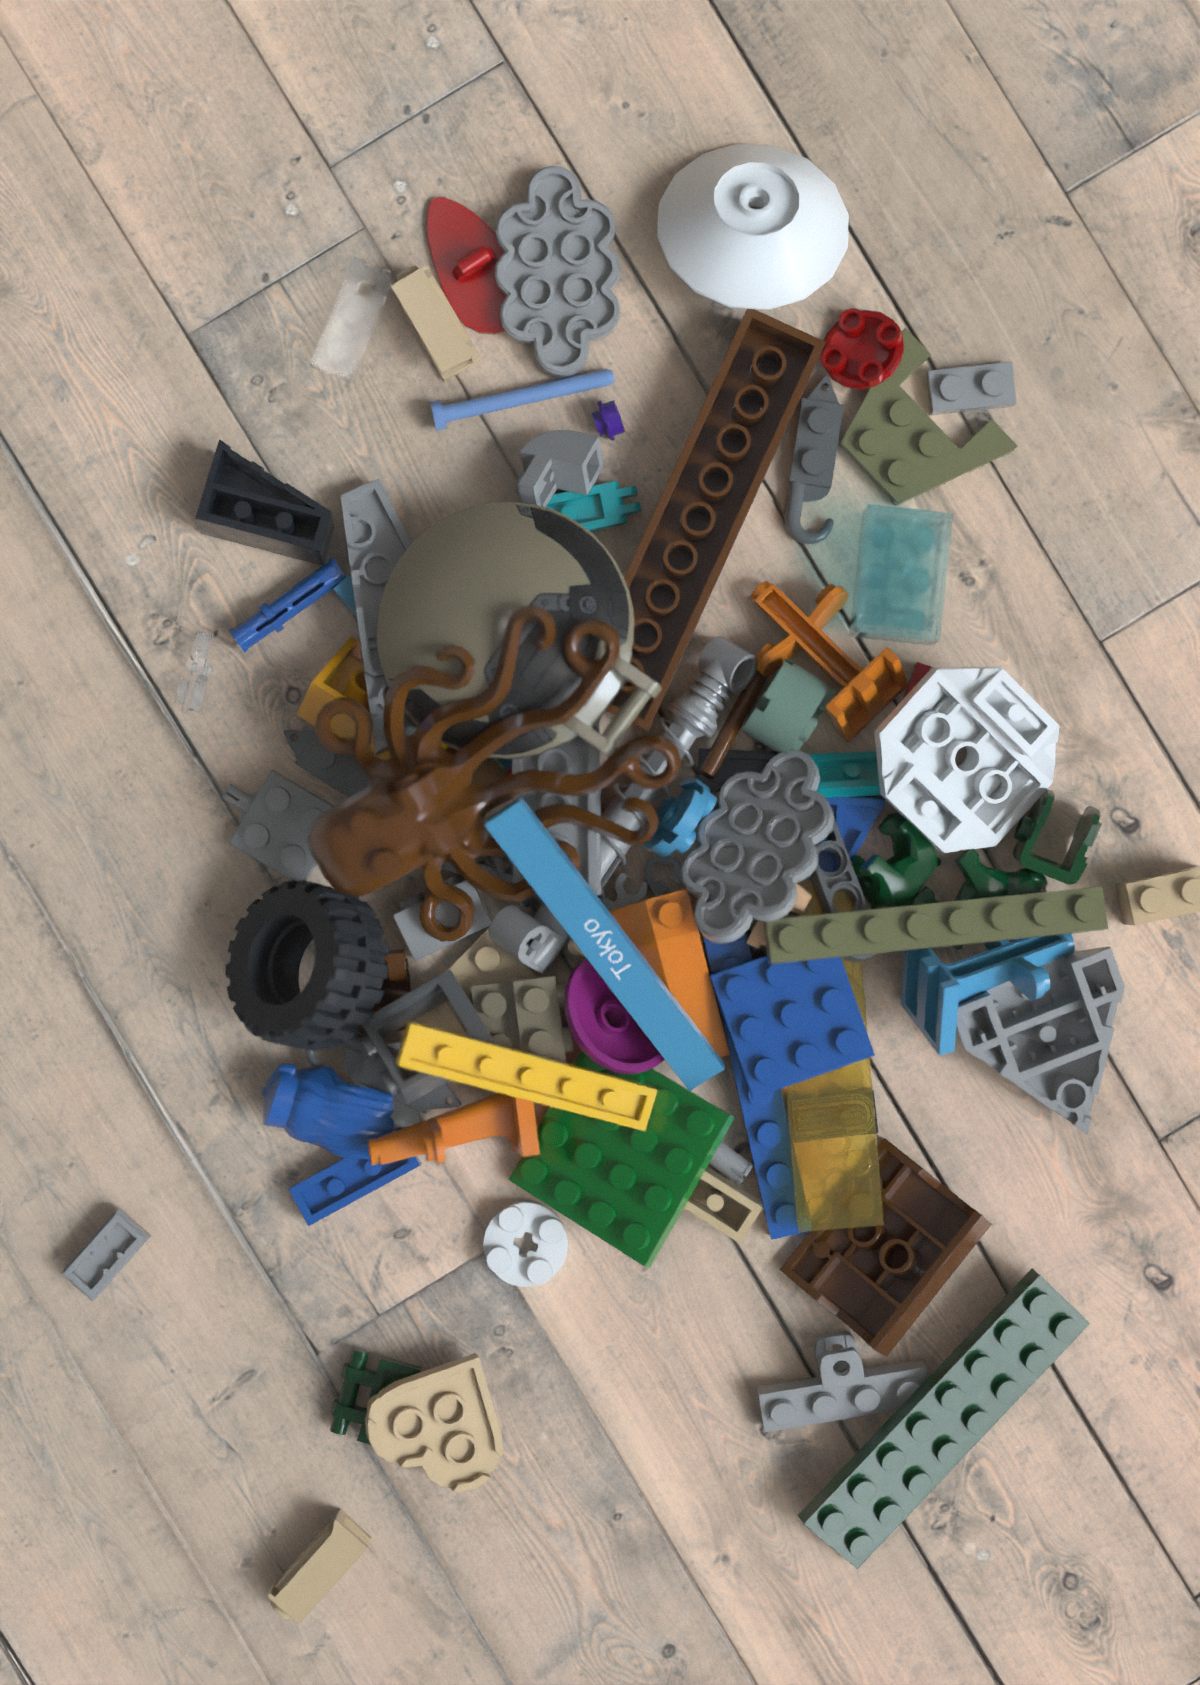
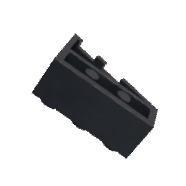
M219 439L195 517L201 534L323 566L334 530L332 512L288 483L284 484L270 475L262 466L254 461L250 462Z

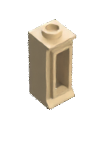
M426 264L419 269L417 266H412L399 273L395 278L397 282L390 285L393 294L444 382L480 361L478 350L473 348L472 341L435 277L431 276L429 266Z
M339 1509L334 1524L329 1522L279 1577L278 1581L272 1584L267 1597L272 1600L270 1604L274 1611L285 1620L291 1618L299 1625L367 1550V1543L371 1536L344 1511Z

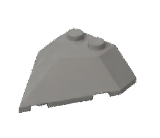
M1109 946L1074 951L1073 954L1063 956L1043 965L1050 978V989L1045 991L1042 997L1034 1001L1029 1000L1008 981L958 1004L956 1029L963 1048L1086 1134H1088L1091 1122L1089 1115L1094 1096L1099 1091L1114 1032L1112 1025L1118 1002L1121 1003L1125 989L1112 949Z

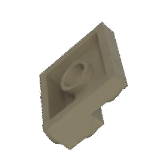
M556 975L471 986L473 1007L493 1038L494 1044L560 1062L566 1061V1052L573 1051V1041L569 1026H562L560 1009H564L566 987L565 983L557 984Z

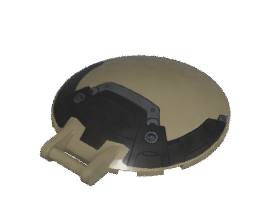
M495 502L469 507L444 518L426 530L401 556L386 583L380 601L377 617V646L382 671L389 688L396 675L414 666H429L452 676L458 675L462 669L459 660L450 658L442 662L436 658V652L439 649L453 645L461 646L470 652L475 660V674L469 684L461 689L449 690L425 684L410 689L405 700L404 712L417 726H420L424 719L437 708L450 702L474 697L487 689L495 675L509 618L522 606L536 605L546 609L554 620L556 633L552 645L546 650H538L535 647V640L541 633V626L535 620H526L522 625L515 670L506 698L491 713L481 718L451 725L443 732L441 743L459 751L489 727L510 716L560 705L581 681V677L570 667L565 659L563 647L565 636L576 623L586 619H595L606 622L616 629L620 637V653L615 665L587 703L566 723L522 733L501 746L488 758L517 759L535 756L564 742L568 743L577 736L610 758L619 749L615 745L650 697L653 699L657 697L662 687L630 664L635 627L634 610L624 576L607 548L594 534L570 517L550 508L523 502ZM588 633L580 639L579 650L584 657L590 660H597L605 653V643L600 636ZM629 681L636 686L635 690L602 735L593 730L594 726L626 682Z

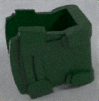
M1046 788V791L1034 803L1029 816L1023 815L1016 827L1014 839H1017V842L1013 849V856L1025 868L1072 885L1077 883L1088 865L1086 863L1087 857L1084 856L1088 847L1093 846L1102 825L1099 822L1100 811L1092 806L1086 807L1084 813L1080 816L1073 834V840L1062 864L1032 853L1033 847L1049 816L1055 798L1054 792Z

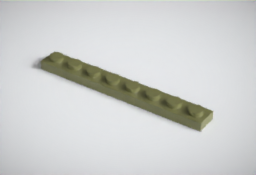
M1103 886L782 918L763 922L768 965L1094 932L1108 929Z

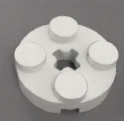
M521 1200L504 1207L492 1217L485 1231L483 1247L488 1267L500 1279L514 1286L531 1287L547 1283L560 1270L567 1255L568 1237L563 1223L553 1209L537 1201ZM525 1232L533 1234L532 1241L538 1244L536 1251L529 1250L527 1255L519 1253V1246L514 1244L515 1237L523 1238Z

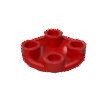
M856 308L846 309L825 336L824 341L826 343L821 353V363L832 380L845 388L862 390L875 387L890 378L901 363L905 348L902 331L893 319L882 312L860 311Z

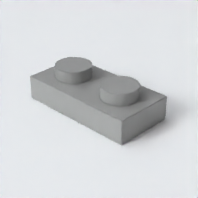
M1012 362L930 370L926 373L931 415L1014 407L1016 405Z

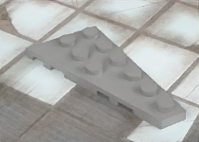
M379 478L340 495L376 756L389 750L383 727L385 697L389 686L382 671L378 654L377 617L386 583L401 556L412 544ZM404 712L405 735L410 737L419 726Z

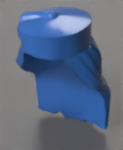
M279 1064L261 1092L264 1096L263 1125L284 1128L293 1139L323 1147L332 1154L342 1158L370 1160L368 1139L392 1133L394 1120L390 1116L394 1112L391 1093H384L376 1089L347 1083L331 1067L321 1066L317 1068L296 1069L297 1066L295 1064Z

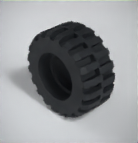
M306 880L283 882L262 893V900H254L246 909L248 911L246 918H241L235 927V930L238 932L235 940H230L228 952L231 953L230 963L226 964L225 976L230 978V985L227 986L228 996L231 1002L236 1003L233 1009L240 1022H244L243 1024L246 1029L254 1036L260 1037L263 1041L320 1051L323 1048L332 1049L341 1045L344 1042L343 1040L348 1041L360 1031L358 1026L360 1024L365 1025L373 1016L372 1008L374 1004L381 1001L384 993L381 990L383 979L388 977L389 969L385 965V956H389L388 944L381 938L385 932L379 919L374 918L375 913L367 902L361 901L359 897L338 893L333 887ZM314 939V967L308 983L300 992V963L306 948Z

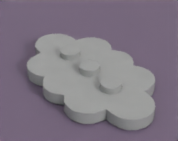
M552 165L541 168L533 174L527 186V202L511 205L498 218L496 237L504 254L496 264L495 278L497 286L506 295L500 311L504 331L511 339L518 343L534 344L537 363L544 372L553 377L566 378L574 376L583 369L588 360L589 341L604 339L614 331L618 324L620 307L612 290L620 279L621 266L619 258L609 248L615 235L613 214L607 206L598 201L581 200L579 181L574 174L564 167Z
M790 749L788 754L778 753L769 760L762 773L751 771L736 773L727 779L720 789L718 796L719 809L709 813L700 822L697 831L700 847L690 852L684 860L681 876L691 895L698 899L694 910V920L703 936L708 940L722 944L732 942L746 932L753 919L770 922L784 917L795 905L798 895L796 883L809 877L816 869L818 853L815 844L825 839L832 830L834 815L826 798L816 792L820 781L819 770L810 755L805 752Z

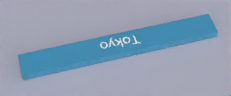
M519 797L488 818L484 826L687 1089L691 1091L725 1069L724 1061L523 798Z

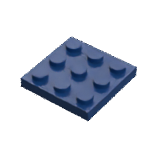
M766 955L710 975L752 1098L875 1056L841 957L768 965Z

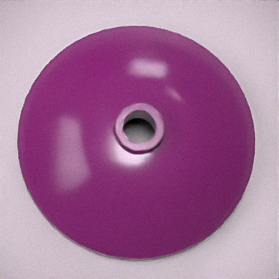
M586 958L571 973L564 994V1009L567 1023L581 1049L602 1067L621 1074L643 1073L665 1060L589 960Z

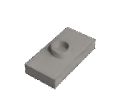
M119 1208L66 1266L61 1274L93 1301L151 1235Z

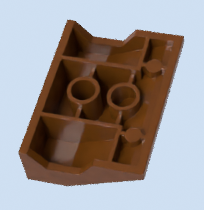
M884 1138L814 1225L812 1231L806 1235L779 1270L857 1333L873 1350L887 1357L992 1224Z

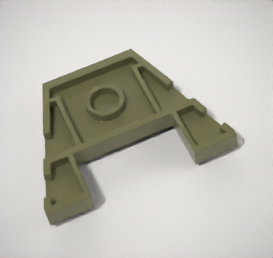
M906 328L902 330L905 348L900 365L890 378L869 389L839 445L896 506L944 485L946 482L963 474L972 472L991 461L1004 457L1018 447L996 422L991 419L964 446L958 448L902 389L900 385L931 356Z

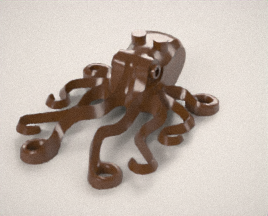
M533 605L522 606L515 611L508 620L498 665L489 687L479 695L450 702L437 708L424 719L410 737H407L404 731V706L409 690L421 684L449 690L461 689L469 684L475 674V660L470 652L463 647L450 645L439 649L436 652V658L442 662L450 658L459 660L462 669L458 675L452 676L429 666H414L396 675L386 693L383 727L391 755L387 760L377 758L369 748L373 729L372 718L364 705L346 697H338L327 702L316 717L315 730L318 740L326 749L336 754L352 755L367 776L370 784L368 788L334 806L314 820L307 840L312 857L328 883L338 893L362 897L418 868L428 892L420 906L419 918L423 929L431 937L441 942L455 941L465 936L473 926L475 907L472 898L465 891L448 882H443L440 868L446 861L450 862L469 884L498 900L520 902L536 893L525 878L517 883L503 881L475 863V858L479 856H501L506 854L484 826L485 815L490 810L531 791L547 792L561 796H578L593 793L610 785L620 774L627 775L635 785L642 789H660L673 782L681 767V756L678 747L671 739L655 734L643 735L629 741L599 768L589 773L575 775L527 769L506 776L486 786L480 787L471 784L472 775L476 768L501 746L522 733L566 723L583 708L619 657L620 637L616 629L606 622L586 619L576 623L566 634L563 644L565 659L570 667L581 677V681L560 705L510 716L489 727L454 754L446 752L441 743L443 732L451 725L478 719L491 713L506 698L513 679L524 622L526 620H535L540 624L541 633L535 640V647L538 650H546L552 645L556 628L553 618L546 609ZM590 633L600 636L605 643V653L601 658L590 660L582 655L579 650V641L583 635ZM344 713L352 717L356 723L355 735L350 738H341L333 733L330 727L333 716ZM650 748L662 753L666 759L664 770L655 776L645 773L639 763L642 752ZM628 797L621 804L625 812H637L642 815L644 820L643 826L640 830L636 831L569 804L549 805L533 811L546 829L560 823H570L628 845L648 841L656 832L659 822L655 809L647 801L637 797ZM556 841L575 868L579 870L580 855L577 849L566 841ZM446 901L457 907L460 914L459 921L456 924L445 926L435 919V909L439 903Z

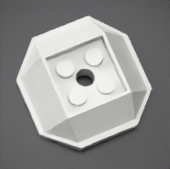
M1000 667L931 668L874 731L880 794L943 853L996 846L1041 797L1046 788L1048 789L1053 783L1055 743L1058 742L1059 725ZM965 746L967 749L966 760L961 765L956 766L955 755L960 748Z

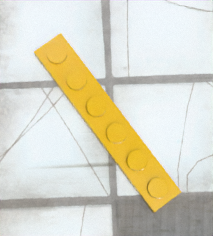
M409 1020L396 1060V1064L401 1067L642 1131L646 1130L658 1091L653 1086Z

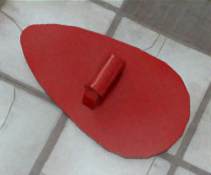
M445 197L433 199L429 205L427 218L428 242L447 300L465 327L480 334H499L505 332L500 318V311L506 295L497 286L495 278L496 264L504 252L498 244L496 233L479 216L460 203Z

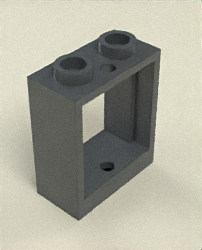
M451 970L444 972L376 1011L368 1023L362 1024L366 1035L360 1038L361 1043L372 1061L380 1057L387 1069L380 1073L392 1096L400 1092L407 1105L448 1082L450 1079L421 1072L406 1080L382 1038L406 1025L408 1020L413 1021L447 1002L468 1037L494 1043L493 1038Z

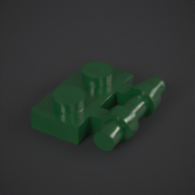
M353 1348L349 1363H344L341 1373L344 1382L339 1399L333 1401L330 1413L333 1415L330 1431L335 1434L346 1435L350 1421L362 1424L357 1441L371 1445L366 1436L365 1418L367 1407L363 1408L355 1404L360 1384L372 1387L370 1399L373 1395L378 1394L381 1389L393 1382L420 1373L422 1367L381 1356L376 1372L365 1367L369 1352L364 1349Z

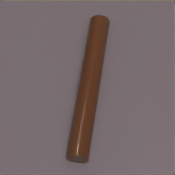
M758 670L752 682L738 696L699 769L702 775L710 779H714L768 678L764 677Z

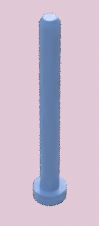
M603 369L444 406L441 405L440 400L432 401L430 405L436 431L447 429L446 422L610 386L614 382V375L612 370Z

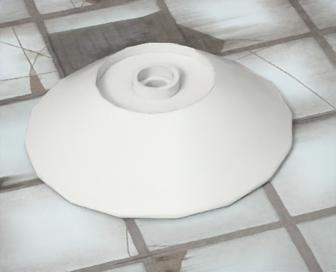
M738 143L703 153L674 175L659 202L657 238L670 269L695 293L730 308L770 310L806 299L833 277L848 249L849 214L836 185L810 160L777 146ZM757 206L761 209H752L750 207Z

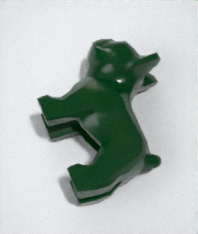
M898 813L888 814L878 826V829L883 835L890 836L894 856L884 860L879 855L873 854L867 861L859 855H853L850 858L863 895L871 905L870 910L914 905V899L919 890L934 873L936 867L941 865V859L937 857L933 844L904 816Z
M974 848L966 849L954 860L966 880L954 901L1046 892L1048 882L1043 874L1028 868H1022L1016 872H1005L986 867L980 863L978 859L979 854ZM924 886L914 899V905L942 903L935 900V893L927 886ZM957 945L953 947L955 949L960 950L962 949L963 945Z

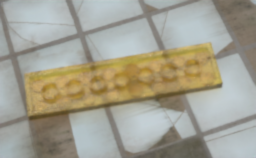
M805 887L804 889L810 892L812 896L802 916L822 915L823 911L814 887ZM838 890L833 895V905L839 912H849L851 910L852 900L846 892ZM790 911L787 915H785L782 918L802 916ZM841 957L867 1031L862 961L853 963ZM870 1058L785 1087L797 1231L806 1232L884 1225Z

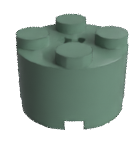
M786 659L745 722L742 730L777 753L783 752L788 754L790 749L800 750L803 743L807 741L818 724V718L822 711H825V706L833 699L837 690L796 663Z

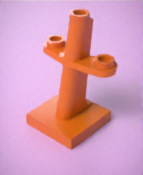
M769 581L762 582L752 592L750 599L788 637L776 646L773 643H768L756 654L757 670L764 677H768L775 673L786 659L790 660L802 650L842 690L825 708L836 732L849 743L908 686L899 658L886 647L863 669L822 631V628L844 606L849 597V593L842 586L836 587L834 584H829L823 588L815 600L818 606L807 617L773 583L771 584Z
M497 1093L381 1137L368 1139L371 1165H383L425 1154L427 1162L435 1161L436 1165L445 1162V1148L492 1136L508 1138L510 1149L522 1157L539 1155L534 1103L522 1098Z

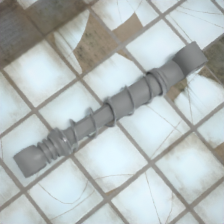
M721 636L715 637L704 647L698 662V669L702 676L695 675L693 680L696 682V685L690 683L687 687L691 691L690 694L684 692L681 697L674 698L669 703V707H666L672 719L666 717L659 718V723L665 730L662 736L671 739L678 747L681 760L685 754L690 760L689 764L681 763V767H691L694 764L688 750L695 739L702 736L711 738V735L714 734L717 728L716 719L719 716L715 711H722L725 706L721 702H728L730 700V696L727 693L734 694V692H741L747 688L757 671L758 664L755 655ZM663 721L669 722L670 725L667 727ZM654 749L652 752H642V754L648 757L646 760L642 756L640 757V761L643 764L641 769L645 773L654 776L662 773L666 766V759L663 754ZM632 781L629 785L616 783L614 788L617 793L601 817L630 830H640L644 822L642 815L637 812H625L621 806L624 799L637 797L652 805L655 799L669 800L671 798L670 790L667 785L662 787L666 791L667 796H660L658 794L662 788L642 789ZM618 787L626 788L625 792L622 794ZM602 834L601 895H597L599 899L604 897L602 888L616 867L627 864L625 854L631 847V845ZM542 902L534 916L515 905L507 906L494 917L489 928V938L495 944L523 964L543 975L570 937L544 902Z

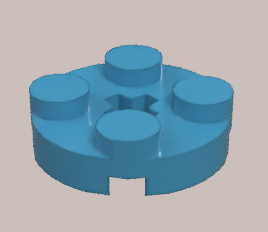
M689 777L682 781L678 786L684 789V791L677 798L671 796L669 800H664L656 811L659 821L657 830L651 837L652 841L645 842V847L659 857H666L675 850L681 854L685 853L696 838V833L693 830L700 819L706 817L716 804L717 797L710 793L708 786L695 777Z

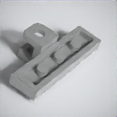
M849 1331L820 1335L815 1342L818 1377L757 1387L764 1432L897 1411L928 1378L924 1359L863 1369L856 1341ZM834 1344H840L844 1347V1349L828 1351Z

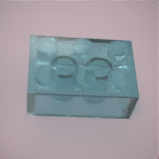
M873 504L866 506L862 512L849 637L931 646L940 641L953 513Z

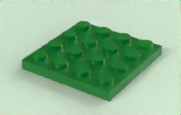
M581 1050L573 1065L653 1086L658 1090L646 1130L642 1131L550 1106L537 1128L540 1154L521 1156L508 1180L642 1266L650 1268L735 1117L653 1068L639 1074H621L602 1067Z

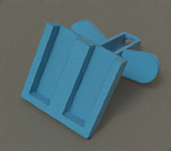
M1064 934L1025 938L1009 942V940L986 942L983 944L988 951L952 964H943L931 948L904 951L901 1006L939 1056L954 1052L959 1003L1008 981L1031 1001L1042 997L1044 992L1050 989V978L1043 965L1074 953L1075 944L1072 935Z

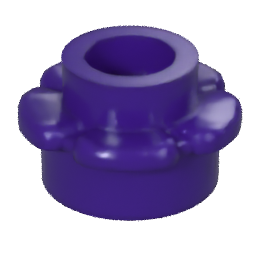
M600 400L597 403L599 410L592 412L596 428L600 437L608 434L610 440H615L614 436L625 432L620 413L614 400L604 404Z

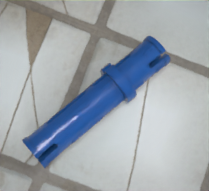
M331 558L326 564L299 581L268 605L266 602L260 604L258 612L235 628L230 629L229 632L242 650L246 652L274 630L277 633L283 630L284 623L331 591L346 576L335 560Z

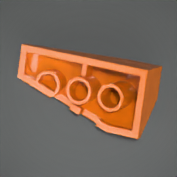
M687 889L610 910L611 915L720 1057L730 1055Z

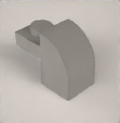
M557 430L544 433L529 441L520 451L524 471L521 472L517 481V494L520 496L521 502L543 507L548 505L556 489L588 495L604 467L599 436L572 430Z

